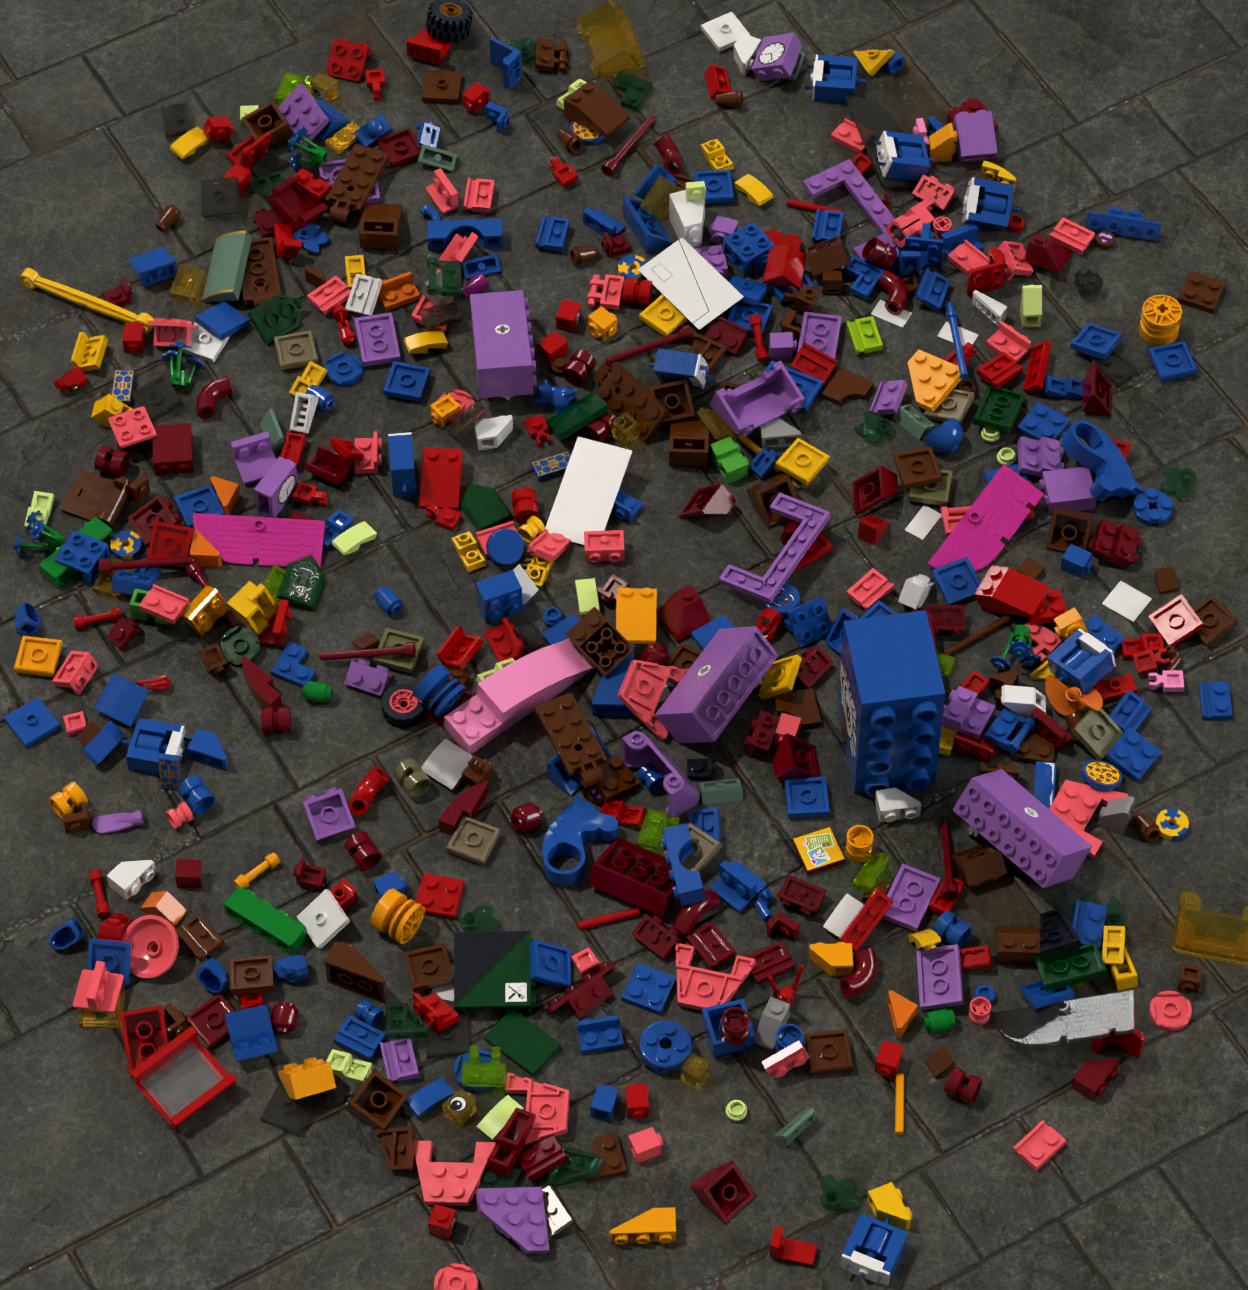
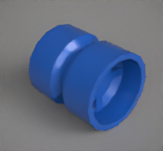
M197 775L185 779L180 784L178 793L187 802L191 811L199 815L208 811L214 805L216 799L212 792L205 788L206 784L201 777Z
M947 910L938 918L932 930L941 939L946 938V942L949 945L958 944L960 948L971 935L972 927L963 920L958 921V917Z
M785 1024L777 1030L775 1054L798 1040L803 1045V1032L797 1025Z

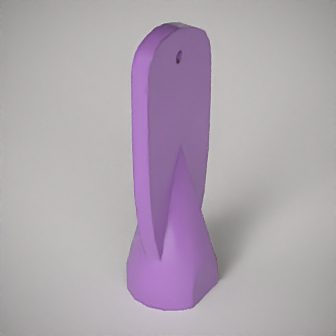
M142 810L133 813L109 814L95 817L92 820V826L98 834L121 831L133 825H144Z

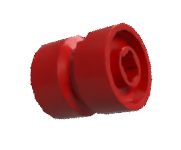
M626 277L622 301L634 303L637 300L638 304L649 305L653 281L641 280L638 282L635 278Z
M528 487L514 490L511 494L514 520L519 524H526L531 516L539 518L535 490Z

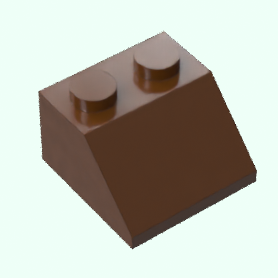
M273 100L241 118L255 141L269 132L271 134L269 145L279 146L290 140L293 135L288 122Z
M840 235L804 248L813 277H823V271H831L833 269L839 271L849 264Z
M687 379L649 387V392L670 411L662 423L695 417Z
M782 474L747 489L754 510L767 527L788 519L770 511V505L779 493L798 499L790 477Z
M1056 506L1052 516L1046 548L1066 552L1070 544L1086 550L1095 514Z
M988 842L951 854L952 863L960 880L965 882V885L968 887H978L984 881H996L1002 875L1007 874L1002 852Z
M996 925V964L1036 965L1034 958L1040 956V933L1038 927Z
M373 1070L344 1109L361 1122L384 1130L406 1100L408 1094L376 1070Z

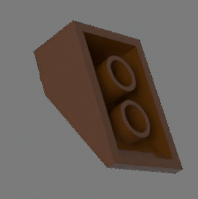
M588 82L563 100L566 119L606 137L630 119V115L601 88Z
M335 941L325 960L327 982L386 1003L385 979L354 947L345 942Z

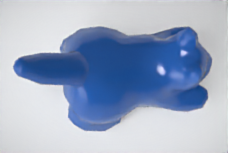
M543 379V382L537 387L539 396L534 398V402L538 405H553L554 413L558 414L568 408L569 403L576 401L578 389L551 386L546 379Z

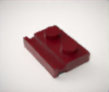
M717 316L710 323L704 336L726 346V351L737 356L747 333L750 331L723 317Z
M712 921L694 931L692 935L686 936V941L690 946L695 947V952L710 970L736 956L734 948Z
M781 941L745 956L756 960V965L750 974L756 980L757 985L768 981L769 976L775 978L795 969V963L792 962L789 953Z
M552 1134L521 1152L517 1161L531 1182L568 1161V1158Z

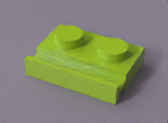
M873 316L855 319L854 322L846 321V327L856 355H859L860 352L869 353L883 350V343Z

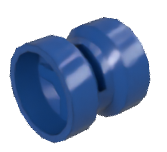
M648 763L638 771L637 777L641 782H645V787L648 791L654 792L663 785L664 777L661 773H657V768L654 764Z
M363 999L354 1012L356 1018L364 1020L366 1024L375 1027L380 1022L384 1014V1010L378 1006L374 1007L372 1002L367 999Z

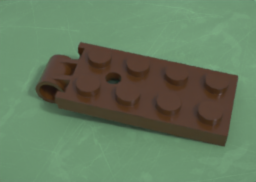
M358 144L354 145L325 198L326 203L332 204L329 219L348 224L352 211L361 213L389 160V153Z
M272 237L252 239L241 286L245 307L248 306V303H254V308H256L276 294H281Z
M604 361L593 377L597 383L601 384L600 388L594 391L608 404L615 414L620 418H625L624 422L644 441L649 442L670 411L620 363L614 361L611 365ZM618 387L621 388L620 394L617 393Z
M572 692L534 706V712L569 777L579 773V779L584 788L604 781L603 772L598 765L607 762L608 759ZM580 746L582 750L577 751L575 747Z

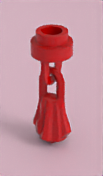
M337 305L333 308L332 314L335 320H339L340 341L344 345L352 344L356 335L351 330L347 319H345L348 316L347 309L343 305Z
M162 675L154 679L133 683L147 690H168L171 681L166 675ZM143 683H149V686L144 687Z

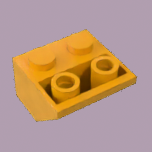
M207 585L185 608L181 617L189 626L203 635L212 628L213 623L219 617L225 614L229 606L218 590Z
M316 1057L304 1060V1064H287L283 1066V1070L278 1071V1075L289 1097L295 1100L336 1088L331 1063L323 1061V1059H316Z

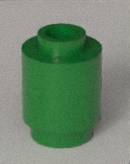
M308 681L307 685L304 684L302 696L306 697V701L331 702L333 686H329L328 683Z
M941 1009L927 1012L926 1017L923 1018L925 1030H929L932 1034L950 1030L951 1027L956 1026L953 1010Z

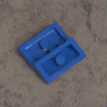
M112 673L94 709L131 727L149 690Z

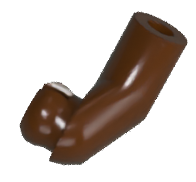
M1167 646L1168 653L1165 656L1170 658L1171 663L1164 670H1176L1181 663L1180 655L1174 646Z

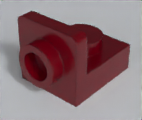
M607 232L603 233L601 245L603 250L607 251L610 258L631 251V246L624 233L609 237Z
M124 278L120 279L121 286L103 291L105 300L119 307L131 303L130 295L133 294L130 284H126Z
M778 912L775 917L772 916L766 924L767 936L770 938L777 930L783 936L790 937L793 940H796L800 934V924L781 912Z

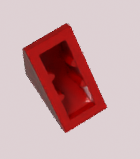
M874 515L860 518L858 538L876 546L888 528L889 522Z

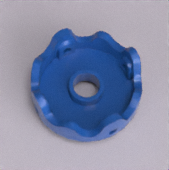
M667 1020L657 1021L649 1025L642 1032L639 1039L641 1060L656 1075L664 1076L671 1070L681 1071L687 1062L692 1059V1038L686 1028L679 1023ZM666 1041L671 1043L672 1046L664 1049L660 1044Z

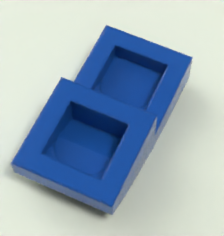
M1047 375L1044 379L1045 395L1063 399H1082L1083 381L1069 376L1062 380Z
M339 509L326 519L323 548L328 551L333 547L332 541L351 527L354 518Z
M440 1078L405 1100V1104L419 1118L434 1111L436 1105L452 1099L455 1092L443 1078Z

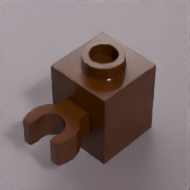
M803 284L799 292L794 286L789 285L787 292L791 294L785 292L783 299L794 301L792 310L804 316V312H813L821 292Z
M473 756L468 761V766L461 773L462 784L471 788L484 780L490 781L493 777V766L488 760Z

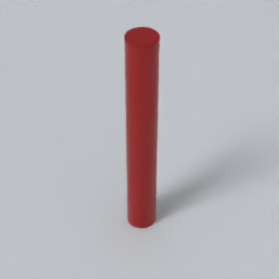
M789 198L787 200V206L814 212H817V209H820V211L832 210L842 212V210Z
M637 907L579 921L577 926L579 930L640 916V911Z

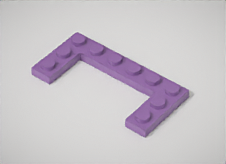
M850 159L803 181L802 186L812 199L844 184L881 233L877 238L885 243V247L889 245L894 249L897 246L893 241L896 236L891 238L886 231V227L895 218ZM867 242L853 248L852 253L865 260L862 257V250Z
M779 493L770 505V511L801 524L764 577L729 564L719 578L720 584L770 604L831 518L829 511Z

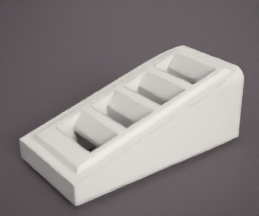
M974 290L972 305L999 327V324L1006 319L1007 306Z
M296 392L289 430L309 433L319 396ZM302 407L307 408V411H301ZM306 415L305 419H301L299 416ZM297 422L304 423V427L297 426Z

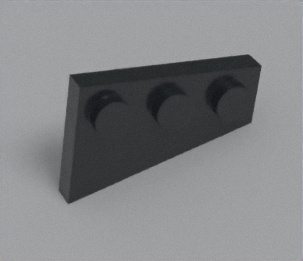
M1061 908L1040 914L1041 959L1081 947L1078 935Z

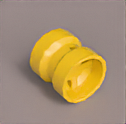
M531 516L526 524L518 528V533L524 541L531 543L536 539L537 535H540L545 530V526L539 518Z

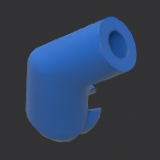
M426 204L420 209L423 217L429 215L431 221H441L440 213L431 205Z
M768 889L759 893L755 901V908L764 921L772 917L768 909L772 892Z

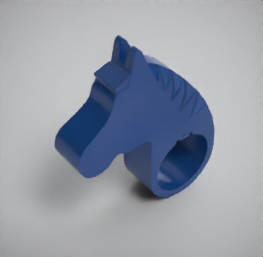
M1078 420L1063 434L1062 445L1067 454L1096 473L1095 482L1089 488L1091 495L1095 499L1103 501L1111 496L1124 499L1127 495L1136 498L1137 492L1142 493L1144 491L1134 480L1132 472L1118 447L1100 428L1088 421ZM1078 437L1082 438L1088 444L1089 447L1084 445Z
M577 793L572 806L565 809L555 819L545 835L542 856L547 879L558 886H571L578 883L586 872L583 843L595 842L597 840L607 843L614 842L619 835L617 819L614 816L596 811L592 806V802H583ZM565 854L574 857L580 862L575 868L567 871L557 870L550 865L558 855L560 857L565 856Z

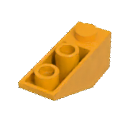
M675 1207L652 1208L610 1230V1243L624 1245L630 1242H637L638 1244L660 1242L667 1244L676 1241Z

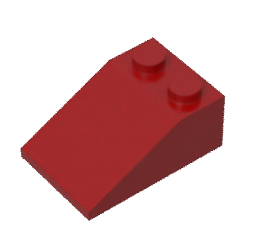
M423 447L419 508L426 509L427 505L432 503L439 509H442L444 506L453 510L459 509L463 470L462 449Z
M991 565L975 592V597L983 611L1034 618L1050 587L1011 568Z
M163 1005L119 1013L129 1074L130 1071L169 1043ZM172 1062L160 1071L173 1069Z

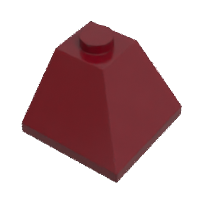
M1034 234L1028 242L1024 261L1060 273L1072 256V253L1055 241L1043 235Z
M880 465L852 482L855 514H861L898 491L897 474Z
M723 484L698 488L678 516L680 518L727 515L731 512L736 499Z
M691 584L674 592L657 612L658 618L677 643L691 637L692 631L711 622L701 597Z
M786 733L773 759L775 778L784 782L785 779L821 777L815 745Z
M734 1161L706 1171L690 1185L700 1203L722 1223L730 1220L756 1196Z

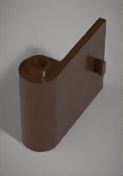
M80 470L60 510L87 521L97 517L112 528L130 493L128 485L131 482L125 477L115 478L114 481H110Z

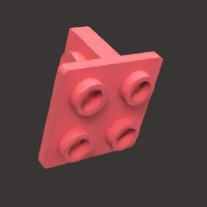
M154 318V322L147 321L148 326H155L153 346L171 347L170 344H175V341L179 340L186 342V346H190L191 329H199L198 325H192V321L181 319L166 320Z
M144 406L108 418L117 449L157 436Z
M96 961L94 970H82L73 1007L104 1013H115L124 976L109 973L105 962Z

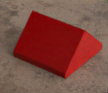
M790 243L771 248L769 250L763 283L786 288L791 285L800 290L806 255Z

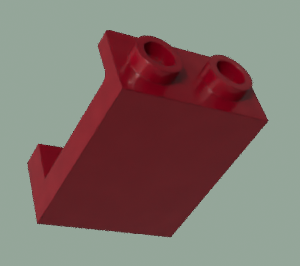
M299 175L294 178H287L282 185L280 183L275 185L271 189L272 194L268 198L297 232L320 219L328 209L324 202L316 206L298 186L297 182L301 179Z
M191 423L153 426L157 434L156 437L152 438L155 474L166 475L194 472Z

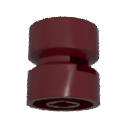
M873 237L865 244L862 250V257L868 262L874 263L875 266L888 270L897 259V251L889 245L885 247L883 241Z
M577 350L571 357L570 362L562 370L564 379L574 386H582L588 375L595 368L596 360L590 353L584 350Z
M608 411L584 426L582 432L587 439L602 443L615 430L613 426L617 419Z
M101 446L96 454L94 467L98 471L105 473L110 471L111 475L123 477L129 466L130 455L127 452L120 450L114 452L113 448Z
M290 706L278 707L277 710H274L273 707L261 708L262 734H274L275 730H278L279 733H291Z
M365 831L353 834L344 844L346 851L361 871L373 868L382 858L380 851Z
M732 1007L727 1009L722 1015L721 1036L724 1042L731 1046L742 1045L748 1039L750 1018L744 1009Z
M954 1067L946 1081L943 1092L953 1097L959 1095L960 1100L972 1105L980 1091L983 1079L972 1074L967 1076L966 1071Z

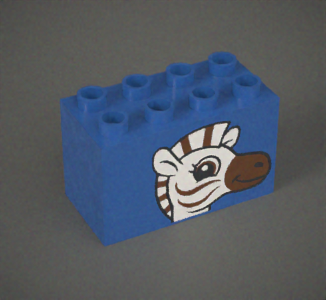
M926 610L843 621L837 716L854 794L866 793L868 796L875 797V791L905 787L909 791L916 792L928 788L930 784H935L946 693Z

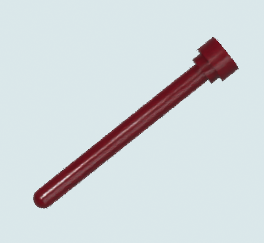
M653 115L647 118L612 160L606 161L602 165L601 170L606 176L612 177L617 172L620 161L654 123L655 117Z
M689 325L683 326L675 334L610 356L606 359V362L610 364L614 361L619 362L678 340H692L693 332Z
M178 557L123 562L99 559L100 575H108L112 570L190 565L195 562V558Z
M194 562L187 567L186 573L191 579L197 580L203 589L207 585L210 586L203 576L204 569L198 562ZM227 609L223 618L231 629L239 627Z
M413 641L405 642L401 647L324 652L319 654V659L325 661L389 655L415 658L416 649Z
M943 820L940 823L945 875L942 898L945 901H955L959 897L958 887L953 882L949 823L947 820Z

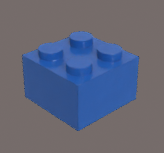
M513 570L476 582L477 606L485 623L495 622L503 617L516 615L523 611L522 587Z
M744 999L702 1008V1023L713 1057L755 1048V1033L751 1021L749 1023L748 1039L742 1045L731 1046L725 1043L721 1036V1019L727 1009L739 1007L748 1013Z

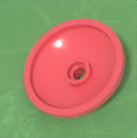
M145 915L134 920L125 930L121 940L132 942L130 972L141 978L151 979L163 975L172 967L178 954L179 940L175 928L168 920L156 915Z

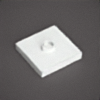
M729 12L701 25V30L718 52L734 46L741 33L750 35L733 12Z
M198 325L199 329H191L190 346L192 347L182 348V353L214 363L230 336L221 341Z
M327 889L297 916L298 920L305 925L306 932L319 949H322L350 922L330 890Z

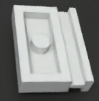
M356 273L345 307L347 311L371 316L383 281L379 278L376 279Z

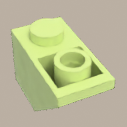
M1042 285L1022 286L1020 302L1022 327H1041Z

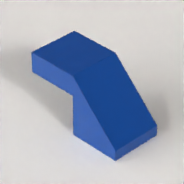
M110 720L99 734L88 742L82 752L95 765H98L125 734Z

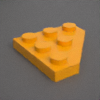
M919 349L908 361L917 406L933 413L960 382L959 368L955 364Z

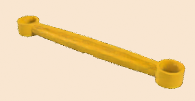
M26 268L19 277L20 283L28 289L38 287L73 303L88 307V309L127 323H144L145 334H149L154 327L147 325V321L154 322V318L147 313L142 312L137 315L87 293L42 278L38 272L31 268Z

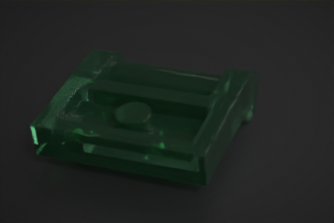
M436 258L427 259V267L429 268L427 293L432 296L461 297V262L441 261ZM436 269L441 270V287L436 285Z

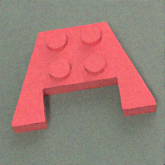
M633 660L629 665L617 697L663 741L667 737L668 730L656 717L654 711L667 680L678 685L689 669H679L675 666H662L657 663Z
M1065 780L1049 810L1093 846L1088 853V856L1093 859L1103 841L1088 834L1084 829L1099 803L1107 806L1109 800L1128 797V794L1113 790L1100 791L1086 784Z
M676 943L678 1005L702 1011V1008L729 1002L755 967L756 960L737 955L731 974L692 967L690 965L695 953V947Z
M507 1073L506 1093L527 1094L526 1111L536 1114L535 1121L524 1146L540 1142L552 1134L554 1137L566 1134L570 1105L569 1090L546 1083L540 1084L532 1081L530 1078H521L513 1073Z
M415 1140L414 1154L426 1205L469 1206L481 1182L480 1179L484 1170L488 1168L487 1159L495 1148L496 1143L476 1142L473 1163L431 1162L433 1142Z

